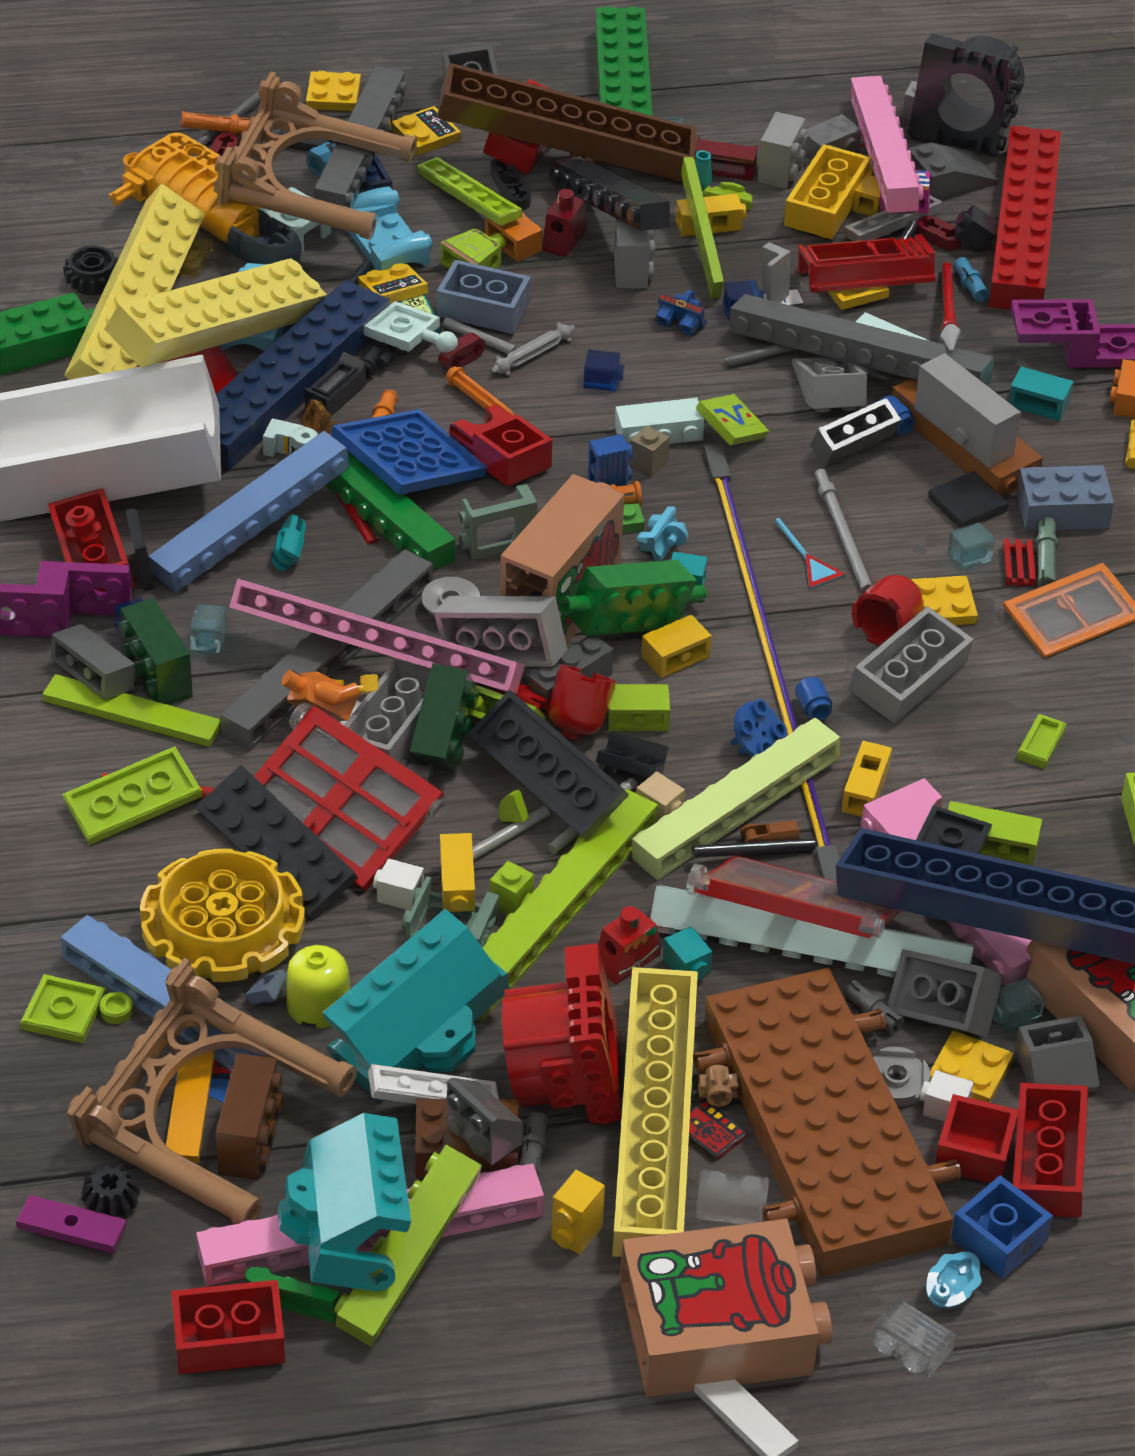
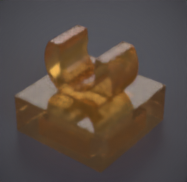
M313 399L300 419L301 425L314 429L317 434L323 431L331 433L333 425H337L336 422L330 421L332 415L326 410L323 403Z

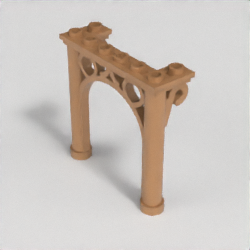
M270 72L266 81L262 80L258 94L262 96V101L259 104L256 117L252 116L248 131L243 132L239 147L235 146L234 149L227 147L223 156H218L216 160L215 171L218 172V177L215 181L214 192L217 193V204L228 203L231 199L357 233L359 237L371 240L377 225V214L351 209L294 193L278 182L273 174L272 164L277 155L285 148L294 143L309 139L337 141L393 156L410 163L416 150L417 137L407 134L400 136L321 115L315 109L299 102L302 98V91L298 85L289 81L279 84L280 78L276 77L275 72ZM276 129H283L288 133L284 135H275L272 133V131ZM265 139V141H266L267 143H266V144H261L262 141ZM258 174H261L263 176L261 178H257Z
M184 958L178 967L171 969L166 978L165 985L170 997L168 1004L164 1009H160L155 1014L152 1025L146 1033L136 1039L133 1050L127 1058L117 1064L113 1076L106 1086L100 1087L95 1095L91 1088L86 1087L80 1096L77 1095L73 1098L67 1115L80 1146L85 1147L86 1145L92 1146L95 1144L231 1218L233 1224H240L247 1220L254 1221L257 1220L262 1209V1200L178 1155L170 1150L160 1139L156 1129V1110L161 1094L170 1079L185 1064L204 1053L221 1048H242L257 1053L262 1057L277 1058V1064L339 1097H343L355 1081L357 1068L345 1061L338 1062L228 1005L218 998V990L209 981L196 976L190 960ZM209 1024L226 1034L209 1037L207 1025ZM194 1026L200 1029L199 1041L188 1045H181L176 1042L177 1037L185 1028ZM169 1043L171 1051L176 1055L174 1056L170 1052L167 1056L157 1059ZM145 1074L148 1076V1081L145 1085L147 1092H149L148 1095L144 1090L135 1088ZM141 1101L145 1104V1113L132 1120H124L120 1117L122 1110L125 1109L128 1103ZM147 1127L152 1144L131 1132Z

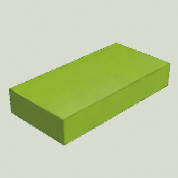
M1038 714L1017 753V760L1045 769L1066 731L1067 723Z

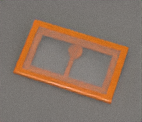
M1104 563L1007 600L1002 605L1043 658L1135 622V601Z

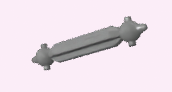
M558 322L556 324V331H548L508 353L506 358H500L499 355L494 358L496 362L491 372L505 374L506 376L510 375L509 370L511 367H518L558 345L560 340H566L567 343L570 342L575 326H568Z

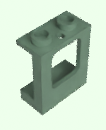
M527 484L516 486V500L476 510H472L466 498L462 499V512L458 514L462 533L458 534V540L461 549L467 551L471 561L503 553L537 515V501ZM514 517V532L510 540L477 547V528L479 525Z
M426 876L422 887L416 888L412 900L411 911L406 910L404 913L402 928L406 929V941L418 932L428 910L443 911L442 894L431 891V877ZM488 891L482 904L475 902V911L450 912L451 914L468 919L466 926L482 948L491 935L499 916V894Z

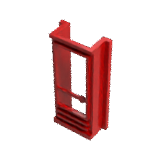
M922 234L915 235L914 239L912 237H908V239L900 237V240L895 238L807 245V248L800 244L798 245L797 271L799 274L809 273V290L811 293L936 282L935 251Z

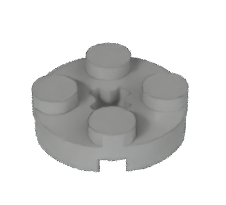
M886 1047L879 1050L878 1055L873 1058L897 1107L909 1106L920 1102L923 1084L925 1081L930 1082L928 1064L924 1059L923 1063L915 1057L916 1053L910 1049ZM893 1073H898L902 1080H894L891 1077Z

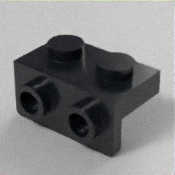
M613 730L610 732L607 747L598 751L596 763L603 764V769L618 774H621L622 770L633 773L632 778L645 781L656 771L663 774L669 747Z

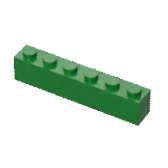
M347 450L350 467L344 473L325 485L326 488L331 489L335 494H339L345 504L351 503L357 509L359 516L370 523L380 535L386 537L397 550L403 551L405 549L433 563V571L455 561L456 539L407 496L394 492L389 485L378 478L374 472L358 461Z

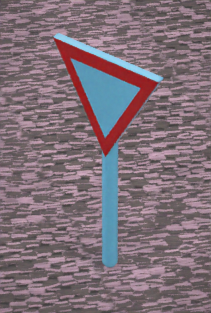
M777 518L775 520L780 529L806 560L809 590L846 576L840 570L809 555L781 519Z

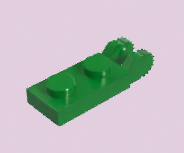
M250 1267L245 1272L246 1283L278 1280L281 1309L331 1323L336 1322L337 1313L334 1312V1309L339 1301V1291L332 1290L327 1286H316L300 1282L292 1277L272 1275L270 1270L264 1267Z

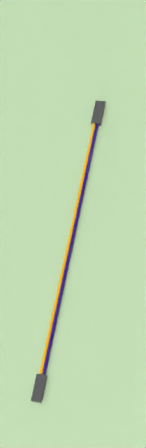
M722 444L704 445V455L712 483H717L788 736L796 730L797 724L728 482L731 480V474ZM811 777L803 782L801 786L818 843L815 854L822 878L837 882L836 864L840 858L836 845L830 844Z

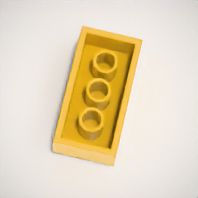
M823 144L786 199L784 226L823 238L833 239L854 206L855 190L870 169L871 157Z

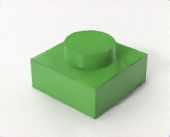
M639 503L625 504L623 533L643 531L645 521Z

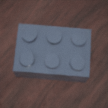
M454 260L437 290V316L441 318L448 317L458 322L513 334L530 304L531 277Z
M1104 465L1020 468L1016 495L1025 531H1038L1039 519L1042 518L1043 526L1045 525L1044 517H1052L1056 520V530L1110 528L1114 501Z

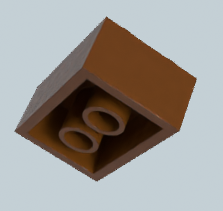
M236 1054L216 1129L218 1175L259 1180L262 1167L268 1166L270 1158V1147H267L268 1141H274L277 1121L274 1118L275 1114H281L283 1107V1094H278L282 1086V1073L277 1072V1058Z
M416 1099L415 1178H425L428 1173L425 1167L434 1152L440 1154L445 1145L481 1164L480 1173L508 1169L518 1165V1147L492 1165L482 1156L479 1157L474 1154L469 1144L463 1138L454 1135L449 1130L446 1124V1099ZM498 1099L518 1117V1099Z

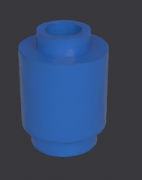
M895 396L881 398L880 400L887 398L901 418L895 433L899 435L908 433L915 423L913 413Z
M807 677L801 680L795 687V695L804 714L811 720L816 718L819 721L829 717L832 712V700L822 680L817 677Z

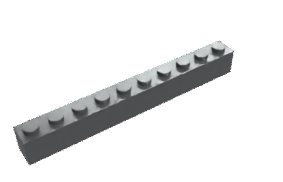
M375 66L348 122L388 132L390 120H394L396 108L399 109L401 99L406 95L407 82L404 81L405 71ZM337 142L314 188V199L352 208L354 195H358L361 182L364 183L366 172L370 170L372 159L377 156V152Z
M744 294L730 308V332L914 380H918L920 365L945 353L988 386L992 382L994 357L955 347L953 351H950L947 345L747 294Z
M404 549L398 556L392 558L379 573H375L370 581L361 589L356 590L350 599L337 608L390 624L422 595L424 588L433 581V563ZM316 633L309 634L306 638L301 639L291 652L282 656L272 669L263 673L260 679L252 687L246 689L233 704L227 706L220 714L221 736L251 751L297 709V707L287 701L290 689L281 684L282 678L288 670L291 669L298 674L316 671L331 678L363 648Z

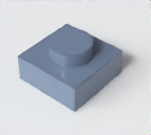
M282 969L262 974L245 996L252 1005L276 1001L283 994L282 989L286 985V972Z

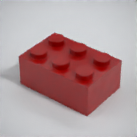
M278 1280L171 1291L178 1374L286 1363Z

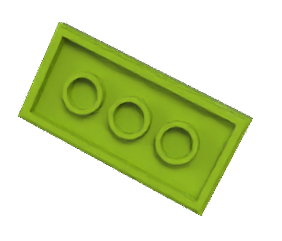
M175 746L62 794L63 801L89 845L203 797L200 786Z

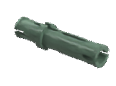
M1044 517V526L1042 518L1038 521V537L1036 538L1035 546L1036 548L1038 547L1037 585L1039 588L1049 584V581L1051 583L1056 581V549L1058 548L1059 540L1058 538L1056 539V520L1052 517Z

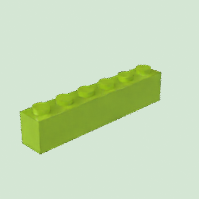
M445 1145L440 1154L433 1153L425 1167V1170L428 1172L422 1182L416 1180L408 1193L411 1224L408 1232L391 1230L386 1238L383 1236L379 1237L371 1253L386 1255L393 1261L396 1275L394 1283L383 1291L354 1288L350 1295L344 1293L334 1309V1312L337 1313L336 1327L368 1346H373L478 1180L481 1164L448 1145ZM377 1269L375 1273H372V1276L378 1277V1274L383 1272V1269Z

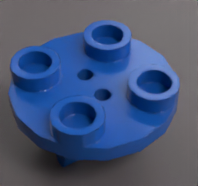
M765 700L749 701L737 709L734 716V732L736 736L732 738L730 743L731 745L738 744L741 746L738 749L739 754L747 753L753 757L770 748L777 740L785 738L787 728Z

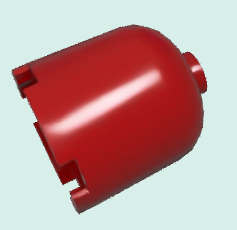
M888 575L878 580L859 596L852 605L851 616L855 628L858 629L860 627L868 636L866 638L867 641L881 646L923 610L924 600L921 590L911 579L902 575Z
M561 664L557 671L547 714L552 724L562 729V736L578 740L579 735H593L601 729L616 689V681L597 673H593L592 678L580 673L581 668Z

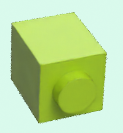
M507 861L490 879V892L499 894V911L507 915L511 912L514 913L521 906L524 897L534 891V874L510 861Z

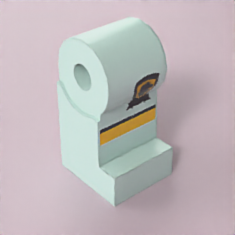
M272 418L263 435V455L274 457L276 452L290 455L318 434L314 429L304 427L303 425Z

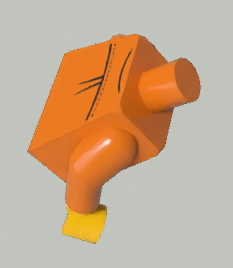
M290 669L284 674L281 681L284 687L290 689L287 701L306 714L315 705L338 722L348 721L356 701L360 697V693L368 694L376 691L379 687L376 674L360 676L361 686H358L356 683L344 686V680L331 679L320 672L298 674Z

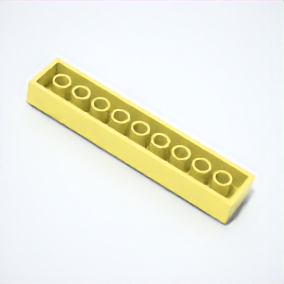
M162 183L150 195L142 207L64 374V377L69 380L135 368L138 365L104 328L119 304L172 289L205 213Z
M290 258L121 303L117 306L104 330L143 368L297 323L318 305L327 294L320 288L318 282L311 279L304 272L298 262Z
M632 967L612 1256L621 1257L623 1239L684 1232L698 974L696 971Z

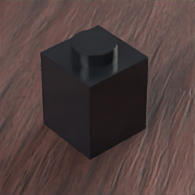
M974 204L967 211H962L956 218V237L979 253L997 237V220Z

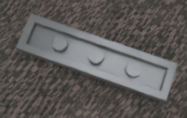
M930 195L929 213H919L916 211L887 213L884 210L845 226L844 234L852 241L874 240L882 236H888L896 230L906 228L910 220L918 222V219L922 216H932L942 212L943 202Z

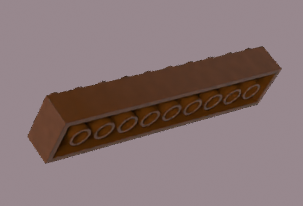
M453 63L448 64L441 86L438 119L469 126L473 129L492 132L500 136L519 139L523 142L542 145L546 148L569 152L573 155L592 158L596 161L615 164L623 168L638 170L646 174L661 176L672 181L683 182L681 171L684 157H693L695 160L696 127Z

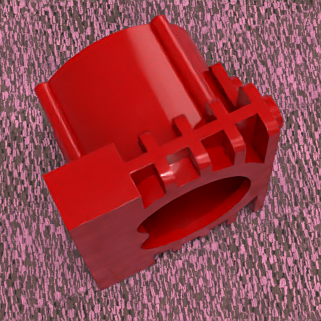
M598 943L565 947L567 982L504 990L505 996L502 1002L503 1048L514 1099H518L520 1107L550 1103L552 1108H568L585 1104L588 1119L591 1123L607 1124L619 1121L622 1118L620 1106L621 1093L619 1089L620 1065L618 1057H620L619 1027Z

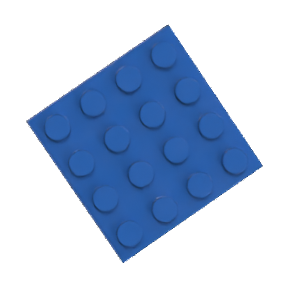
M420 409L333 425L331 436L344 445L358 461L366 465L378 478L382 479L399 495L485 477L488 468Z

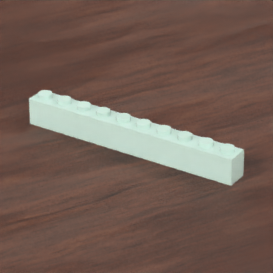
M663 885L656 886L650 917L657 925L658 932L675 934L676 929L684 930L692 927L702 940H706L707 935L719 937L720 944L738 946V941L750 943L751 950L769 953L771 947L781 949L783 956L801 959L802 953L814 956V962L832 965L833 960L846 962L845 968L864 971V967L869 966L877 968V974L895 977L902 949L971 964L974 945L887 928H882L873 937L868 939L702 895L694 891Z

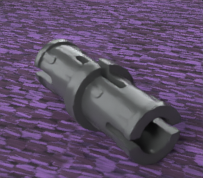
M857 980L851 982L854 988L849 984L846 986L843 997L862 1010V1013L880 1008L885 1017V1030L890 1035L896 1033L893 1027L898 1031L904 1023V1018L885 1005V1000L881 996H874Z
M532 1112L527 1116L523 1144L519 1147L522 1152L519 1165L533 1163L538 1176L540 1173L541 1157L547 1147L545 1132L548 1117L545 1118L546 1115L540 1112Z

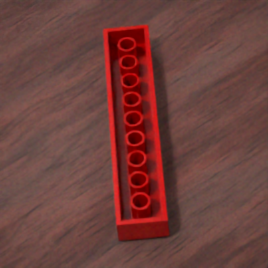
M1010 126L988 307L1011 310L1012 300H1044L1061 131L1035 129L1026 126Z

